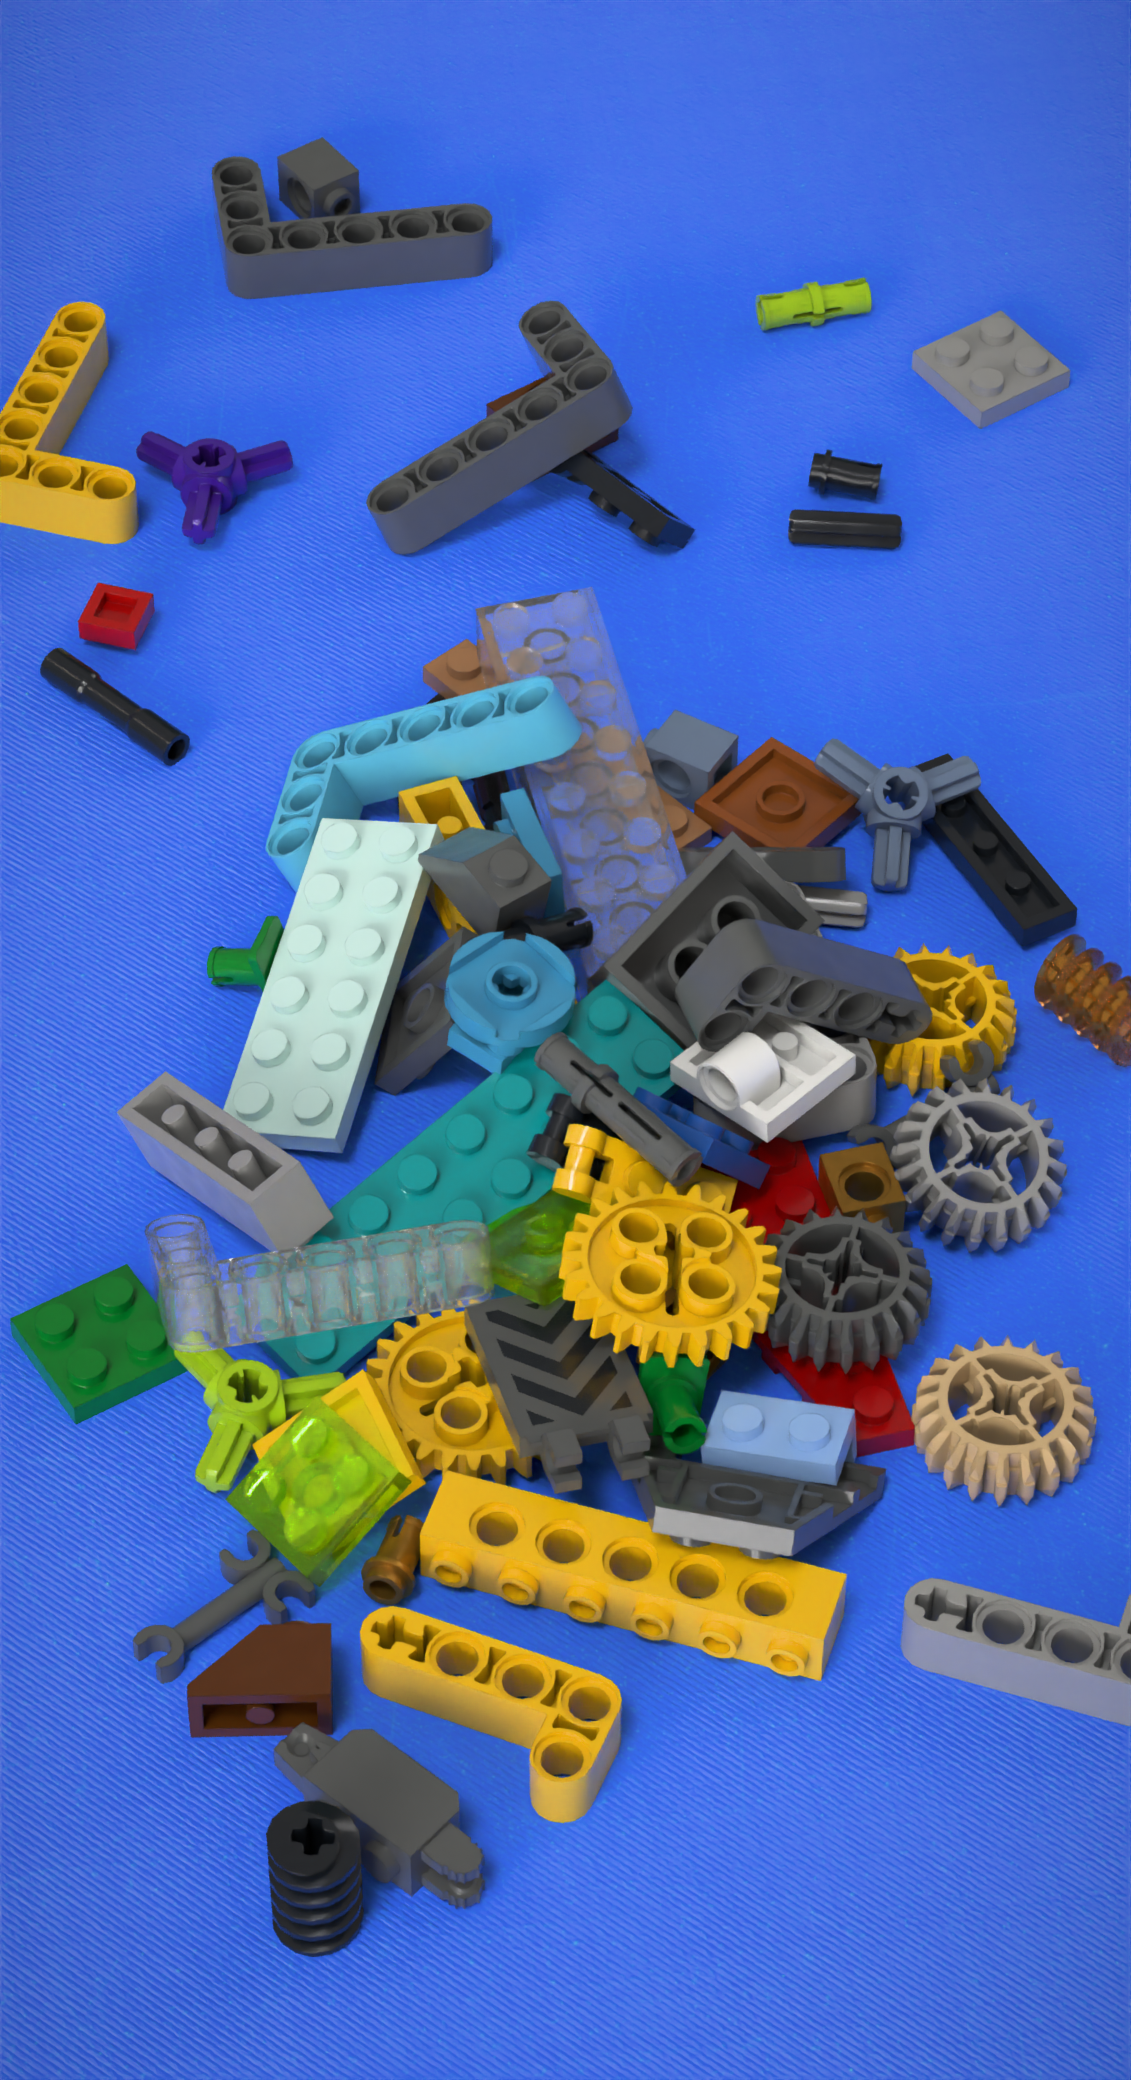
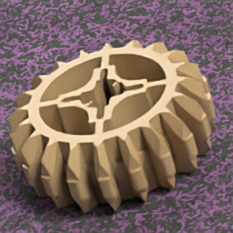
M1009 1335L1005 1337L1000 1346H990L980 1336L974 1345L973 1351L955 1344L952 1353L949 1354V1360L935 1358L929 1375L922 1376L921 1382L917 1386L916 1403L912 1405L911 1421L915 1426L914 1443L917 1446V1453L925 1454L928 1473L944 1472L943 1480L946 1483L947 1490L962 1484L968 1486L967 1492L970 1495L971 1501H974L982 1492L994 1494L993 1496L999 1507L1007 1498V1495H1017L1028 1505L1031 1498L1034 1497L1035 1489L1053 1497L1056 1489L1059 1488L1060 1481L1073 1483L1075 1475L1079 1472V1465L1086 1464V1459L1091 1454L1093 1441L1091 1437L1095 1436L1097 1418L1094 1416L1095 1409L1092 1408L1093 1397L1091 1395V1388L1081 1385L1082 1378L1079 1375V1367L1063 1368V1361L1059 1351L1046 1356L1040 1355L1035 1340L1025 1349L1014 1347ZM967 1404L969 1406L967 1408V1415L955 1420L953 1414L961 1406ZM1051 1420L1055 1427L1045 1436L1041 1437L1038 1433L1040 1432V1425Z

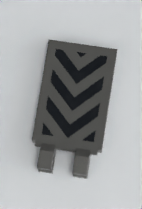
M564 1286L464 1305V1325L519 1458L540 1455L544 1471L555 1494L582 1489V1477L575 1464L582 1463L583 1453L580 1447L607 1442L610 1456L622 1481L649 1476V1463L642 1451L650 1450L648 1433H653V1410L626 1350L618 1354L613 1352L616 1336L609 1333L603 1337L593 1339L590 1336L593 1318L575 1321L573 1312L576 1301L563 1300Z

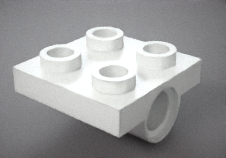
M767 1012L751 1032L741 1033L718 1052H710L701 1048L697 1041L670 1061V1080L767 1143L856 1074L855 1054L801 1020Z

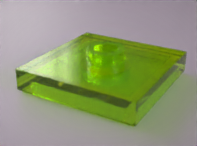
M552 1190L536 1202L511 1210L452 1246L456 1266L545 1307L560 1298L563 1293L565 1280L559 1278V1269L566 1232L573 1231L577 1213L589 1215L591 1204L564 1196Z

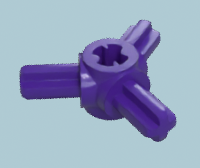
M148 431L142 436L141 443L136 449V455L139 460L172 476V484L175 489L181 491V499L186 506L182 524L183 535L193 538L194 544L198 545L205 544L206 538H213L215 536L219 516L234 508L237 503V496L246 494L247 483L286 472L293 467L290 448L286 441L282 440L237 453L233 445L220 439H201L185 447L159 433L156 434Z

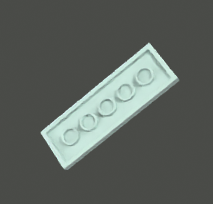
M322 818L223 1108L224 1111L279 1148L343 1153L432 879L418 862V856L425 850L444 841L438 824Z

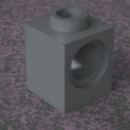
M323 137L277 156L279 200L299 219L360 213L359 170Z

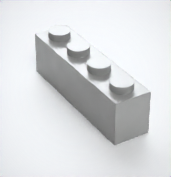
M166 1071L116 1112L153 1169L283 1260L296 1249L306 1245L317 1231L334 1218L300 1161Z

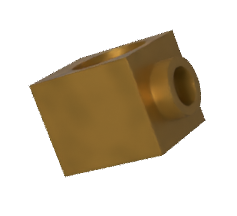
M883 1142L820 1154L818 1182L830 1213L837 1206L842 1216L855 1217L864 1208L869 1222L876 1223L889 1217L891 1227L893 1228L892 1233L904 1230L906 1199L898 1180L895 1178V1172Z

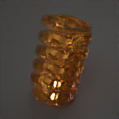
M1071 934L1061 940L1045 958L1034 985L1035 999L1044 1009L1053 1011L1059 1021L1070 1024L1077 1035L1089 1039L1095 1049L1107 1053L1113 1063L1123 1067L1131 1066V976L1127 975L1122 978L1123 970L1118 963L1109 961L1104 964L1105 957L1101 950L1092 947L1086 950L1087 943L1084 937L1080 934Z

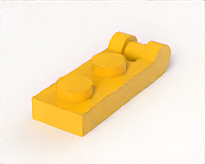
M579 1124L568 1125L563 1145L569 1148L564 1169H556L551 1188L553 1191L591 1204V1200L594 1198L610 1204L613 1188L615 1187L624 1190L631 1198L635 1197L639 1181H645L654 1194L663 1193L664 1185L668 1179L624 1141L608 1136L603 1131ZM594 1157L605 1161L600 1181L589 1176ZM699 1167L690 1180L676 1187L677 1195L686 1196L694 1185H699L701 1188V1200L707 1203L723 1194L726 1196L723 1211L729 1214L738 1180Z

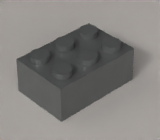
M732 831L713 848L588 980L595 987L604 980L610 982L633 1001L685 1051L697 1042V1039L675 998V987L718 932L734 921L748 918L812 935L825 920Z

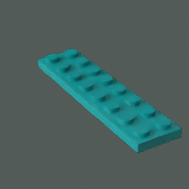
M604 980L574 1005L572 1018L561 1032L569 1037L568 1039L597 1065L608 1064L619 1075L618 1083L628 1092L634 1095L639 1086L668 1100L682 1088L670 1080V1061L684 1050L633 1001L610 982ZM542 1044L525 1047L520 1054L516 1055L501 1075L497 1072L491 1074L332 1206L329 1210L334 1218L317 1231L306 1245L296 1249L285 1260L276 1254L273 1255L222 1298V1309L290 1378L332 1372L346 1373L377 1346L379 1338L386 1339L394 1332L395 1322L405 1323L416 1313V1309L425 1306L557 1194V1192L551 1189L555 1172L534 1161L526 1153L534 1135L542 1134L550 1117L545 1111L553 1094L562 1093L572 1096L544 1070H540L535 1065L534 1057Z

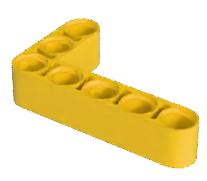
M79 301L69 303L60 308L0 413V522L103 544H119L132 539L139 528L137 490L134 476L128 470L120 467L59 455L108 366L109 353L106 316L103 309L96 304Z

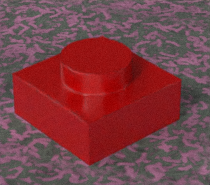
M97 583L78 620L79 638L136 650L155 612L154 594Z

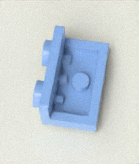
M722 1390L708 1425L707 1433L705 1434L706 1440L701 1446L702 1463L836 1486L844 1462L854 1463L857 1456L855 1409Z

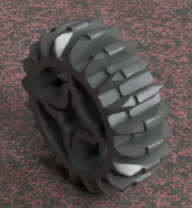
M835 1206L830 1216L826 1218L819 1217L809 1209L803 1220V1225L786 1219L783 1228L780 1230V1235L768 1234L764 1244L777 1247L778 1251L774 1265L782 1268L774 1314H769L766 1327L768 1337L771 1339L772 1348L789 1346L788 1352L793 1363L806 1356L814 1358L813 1362L818 1372L827 1362L839 1363L844 1373L847 1374L853 1362L861 1361L873 1371L880 1355L897 1360L899 1352L902 1351L903 1344H915L916 1337L920 1334V1326L925 1325V1320L929 1317L932 1278L930 1277V1270L926 1269L927 1261L924 1257L923 1249L913 1248L909 1231L892 1233L893 1228L891 1227L889 1217L876 1223L869 1222L864 1208L855 1217L842 1216L838 1207Z

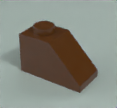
M289 1621L283 1624H262L256 1627L187 1684L190 1737L288 1736L302 1722L326 1735H333V1649L331 1623L311 1624L305 1621Z

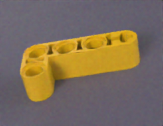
M396 1606L383 1607L373 1611L365 1618L360 1629L361 1671L363 1682L370 1692L386 1700L531 1749L529 1755L530 1800L532 1807L538 1815L548 1821L558 1823L572 1822L581 1818L589 1811L612 1766L621 1743L622 1699L618 1687L612 1680L580 1667L406 1608ZM454 1674H462V1676H452V1675H454ZM525 1696V1697H531V1698L520 1699V1698H516V1697ZM584 1719H594V1720H597V1721L588 1722V1721H582V1720H584ZM566 1774L571 1776L561 1778L553 1775Z

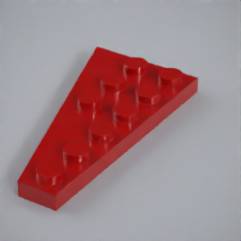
M774 1137L768 1143L762 1141L757 1150L750 1151V1156L770 1165V1168L760 1189L738 1180L729 1214L739 1209H747L749 1213L745 1228L764 1226L766 1228L763 1245L767 1240L768 1234L780 1235V1230L783 1228L786 1219L803 1225V1220L809 1209L821 1218L830 1216V1210L802 1140L790 1142L784 1138ZM704 1163L700 1165L701 1168L734 1178ZM768 1331L764 1333L753 1332L752 1339L762 1350L761 1359L775 1375L782 1373L801 1394L802 1402L855 1409L856 1457L914 1445L915 1426L911 1421V1416L887 1357L880 1355L873 1371L861 1361L853 1362L847 1374L844 1373L840 1364L835 1362H827L818 1372L813 1362L814 1358L806 1356L793 1363L788 1352L789 1346L772 1348Z

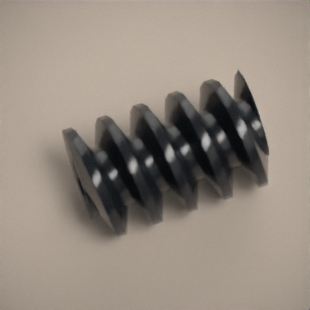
M300 1801L283 1808L273 1817L266 1832L272 1922L274 1932L280 1942L297 1954L319 1957L331 1955L346 1947L359 1933L364 1918L360 1836L351 1817L337 1806L321 1801Z

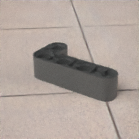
M748 918L734 921L718 932L675 987V998L699 1045L710 1052H718L741 1033L751 1032L767 1012L888 1044H901L920 1036L931 1023L933 1014L906 963L900 959Z

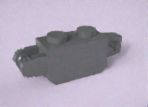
M302 1722L285 1739L277 1744L274 1748L275 1766L304 1795V1801H321L337 1806L351 1817L359 1831L361 1863L375 1879L383 1883L391 1881L411 1897L424 1886L441 1900H448V1905H455L456 1909L462 1907L465 1910L468 1906L480 1903L482 1892L485 1890L483 1873H480L482 1866L485 1865V1855H483V1849L478 1848V1843H472L471 1838L460 1830L459 1796L457 1791L373 1729L351 1730L340 1741H337Z

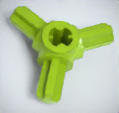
M190 1329L182 1335L181 1340L174 1346V1354L180 1363L205 1388L203 1400L212 1410L207 1423L213 1434L195 1470L196 1481L206 1486L208 1491L217 1494L221 1490L229 1491L232 1489L249 1450H254L252 1444L286 1422V1419L292 1418L345 1382L346 1378L343 1373L332 1372L281 1380L278 1369L272 1370L262 1362L247 1359L235 1361L206 1330Z

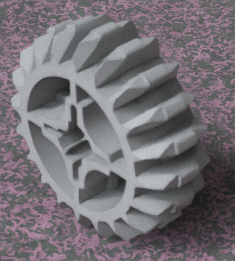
M961 1078L957 1082L952 1083L948 1094L936 1086L933 1090L929 1091L925 1103L917 1101L911 1105L906 1115L907 1121L899 1123L896 1129L894 1139L897 1145L893 1146L889 1159L892 1167L897 1169L894 1175L902 1191L908 1192L905 1195V1212L920 1210L923 1213L918 1223L920 1232L931 1229L934 1224L943 1229L941 1234L943 1246L950 1244L956 1235L964 1237L969 1253L978 1249L982 1238H985L994 1252L1003 1249L1008 1237L1017 1244H1020L1028 1238L1031 1227L1039 1229L1046 1224L1050 1216L1049 1209L1055 1208L1062 1197V1188L1059 1185L1063 1183L1067 1175V1165L1058 1160L1064 1152V1141L1048 1138L1054 1128L1053 1118L1035 1120L1032 1117L1037 1107L1035 1099L1026 1101L1021 1106L1012 1101L1014 1097L1012 1085L1004 1088L1000 1095L991 1093V1087L987 1078L978 1082L974 1092L968 1089ZM937 1136L945 1144L943 1153L947 1158L944 1169L938 1173L934 1170L929 1152V1143ZM1017 1157L1021 1161L1026 1179L1025 1190L1019 1195L1015 1193L1010 1185L1013 1177L1008 1170L1012 1160ZM967 1161H973V1165L971 1163L965 1164ZM977 1162L981 1164L979 1168L975 1167ZM990 1165L988 1170L983 1169V1166L987 1167Z

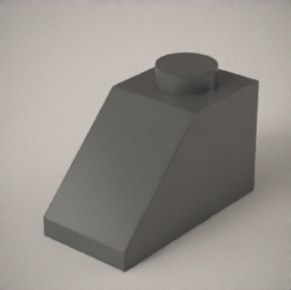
M469 827L419 854L418 862L479 936L489 932L509 929L514 921L527 916L534 917L536 920L544 918L552 880L515 835Z

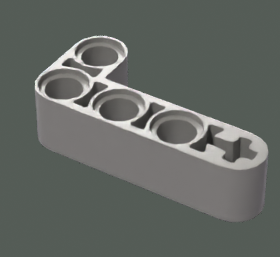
M930 1578L921 1580L911 1586L906 1593L900 1648L904 1657L912 1665L925 1671L1131 1727V1593L1119 1627L944 1579Z

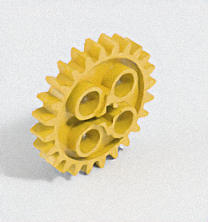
M668 1180L664 1185L662 1194H654L645 1181H639L635 1197L631 1198L624 1190L615 1187L613 1188L610 1204L594 1198L591 1200L589 1215L576 1214L573 1231L566 1232L561 1256L559 1278L565 1280L562 1297L563 1300L576 1301L573 1312L575 1321L593 1318L590 1333L593 1339L603 1337L609 1333L616 1336L613 1352L618 1354L632 1344L639 1347V1362L644 1364L655 1351L663 1353L668 1368H674L678 1354H687L696 1367H702L706 1350H710L718 1358L725 1361L729 1357L731 1343L747 1349L750 1347L753 1332L764 1333L766 1331L769 1314H774L780 1290L778 1287L782 1268L774 1265L778 1251L777 1247L763 1245L766 1233L764 1226L745 1228L749 1213L747 1209H739L730 1214L723 1211L726 1196L723 1194L707 1203L701 1200V1188L699 1185H694L687 1195L683 1196L677 1195L676 1187H673ZM666 1231L672 1232L675 1236L672 1285L676 1292L673 1302V1316L666 1312L665 1292L668 1282V1260L664 1257L667 1245Z
M469 1297L467 1304L477 1302L476 1298ZM447 1299L442 1300L441 1316L433 1318L427 1311L418 1308L416 1309L415 1328L397 1321L394 1323V1341L379 1338L377 1341V1358L367 1360L366 1370L376 1380L413 1458L416 1459V1464L423 1478L434 1469L442 1471V1480L446 1470L479 1479H481L482 1475L491 1474L494 1481L502 1485H506V1470L514 1468L526 1478L532 1476V1458L535 1457L541 1461L540 1455L519 1458L464 1325V1311L456 1312L453 1305Z

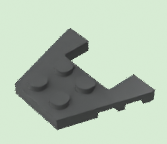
M648 1435L650 1450L642 1452L649 1463V1476L631 1479L653 1533L670 1535L672 1541L688 1547H704L711 1543L739 1547L741 1553L752 1558L774 1559L780 1555L792 1557L882 1498L886 1468L844 1462L838 1483L834 1486L682 1460V1454L673 1453L667 1449L662 1436Z

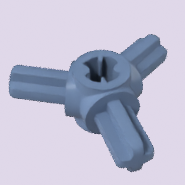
M832 738L824 745L814 762V766L818 771L859 799L854 808L863 814L867 834L874 837L871 883L873 887L885 892L901 891L906 888L908 884L911 840L921 835L922 822L935 816V806L977 790L981 786L978 766L969 756L959 757L924 772H921L915 766L909 768L892 767L887 762L879 769L838 739ZM887 796L889 797L890 801L892 802L891 804H888V803L885 801V798H886ZM899 802H903L906 807L904 810L902 809Z

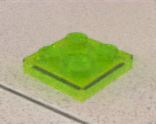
M316 1395L225 1500L306 1578L321 1587L412 1481L330 1405Z

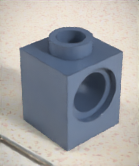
M674 710L659 729L653 728L647 734L642 744L640 760L644 762V775L682 805L694 810V802L737 766L739 736Z

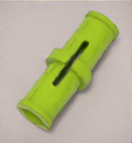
M865 277L819 285L817 281L804 283L801 289L782 293L757 295L755 299L756 316L762 331L807 322L810 323L811 327L824 324L825 319L850 314L870 313L872 307L871 292Z

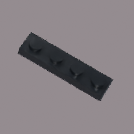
M947 753L915 767L924 772L952 761L953 758ZM978 789L935 806V816L922 822V825L1022 947L1076 926L1077 907Z

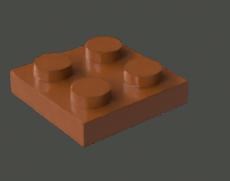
M773 737L769 738L694 802V814L710 825L714 832L725 838L733 831L749 847H824L862 813L854 808L859 800L818 771L812 760Z

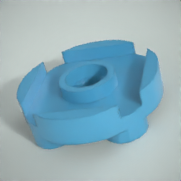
M505 931L489 932L469 940L454 954L445 985L444 1003L453 1021L467 1035L482 1043H486L489 1049L497 1055L504 1057L520 1054L525 1047L542 1044L551 1035L561 1032L569 1023L574 1012L576 998L574 968L567 956L558 947L539 936L526 933L525 941L517 939H504ZM503 983L509 988L520 985L524 989L520 996H506L499 992L498 985Z

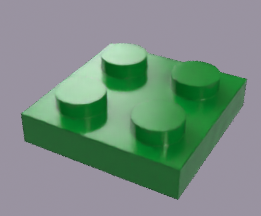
M128 1264L10 1318L13 1338L75 1425L188 1371L174 1354V1346L182 1337Z

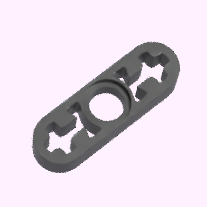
M714 847L673 849V881L682 882ZM750 847L784 881L835 882L846 880V854L843 847Z

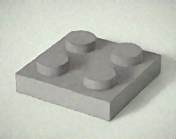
M998 311L913 351L912 369L979 429L987 427L1069 387L1070 369L1003 311Z

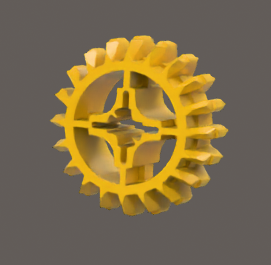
M923 943L918 953L911 955L898 947L893 957L906 963L933 1014L928 1028L911 1041L901 1044H888L867 1038L876 1057L877 1075L884 1074L883 1079L887 1089L902 1083L907 1085L913 1097L920 1088L933 1090L937 1086L944 1090V1088L951 1087L953 1082H950L940 1069V1058L944 1055L955 1056L964 1073L968 1072L974 1064V1057L968 1045L972 1040L984 1041L991 1048L994 1055L992 1071H1001L1007 1054L1010 1053L1011 1047L1014 1046L1017 1009L1014 1007L1015 1000L1010 998L1011 993L1008 990V981L997 980L993 965L977 967L973 953L962 958L953 956L949 945L942 953H931ZM972 1019L976 1025L971 1029L964 1022Z

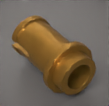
M396 1515L390 1519L386 1528L387 1532L376 1556L366 1560L361 1570L365 1593L378 1603L385 1605L397 1604L401 1599L411 1595L416 1584L413 1572L420 1558V1532L424 1523L410 1515H406L400 1533L398 1530L403 1522L401 1515Z

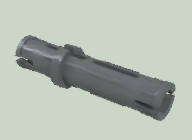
M563 1032L551 1035L542 1043L534 1057L535 1065L540 1070H544L572 1095L571 1102L583 1114L593 1113L623 1139L629 1147L633 1148L664 1175L673 1187L683 1185L690 1180L702 1163V1153L696 1148L691 1147L660 1120L654 1112L649 1110L618 1083L619 1075L608 1064L597 1065L574 1045Z

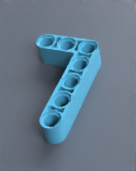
M534 676L322 731L306 739L296 749L292 757L267 838L266 851L297 893L322 818L359 820L363 806L399 797V791L457 776L459 781H464L555 758L574 746L582 733V726L552 680L546 676Z

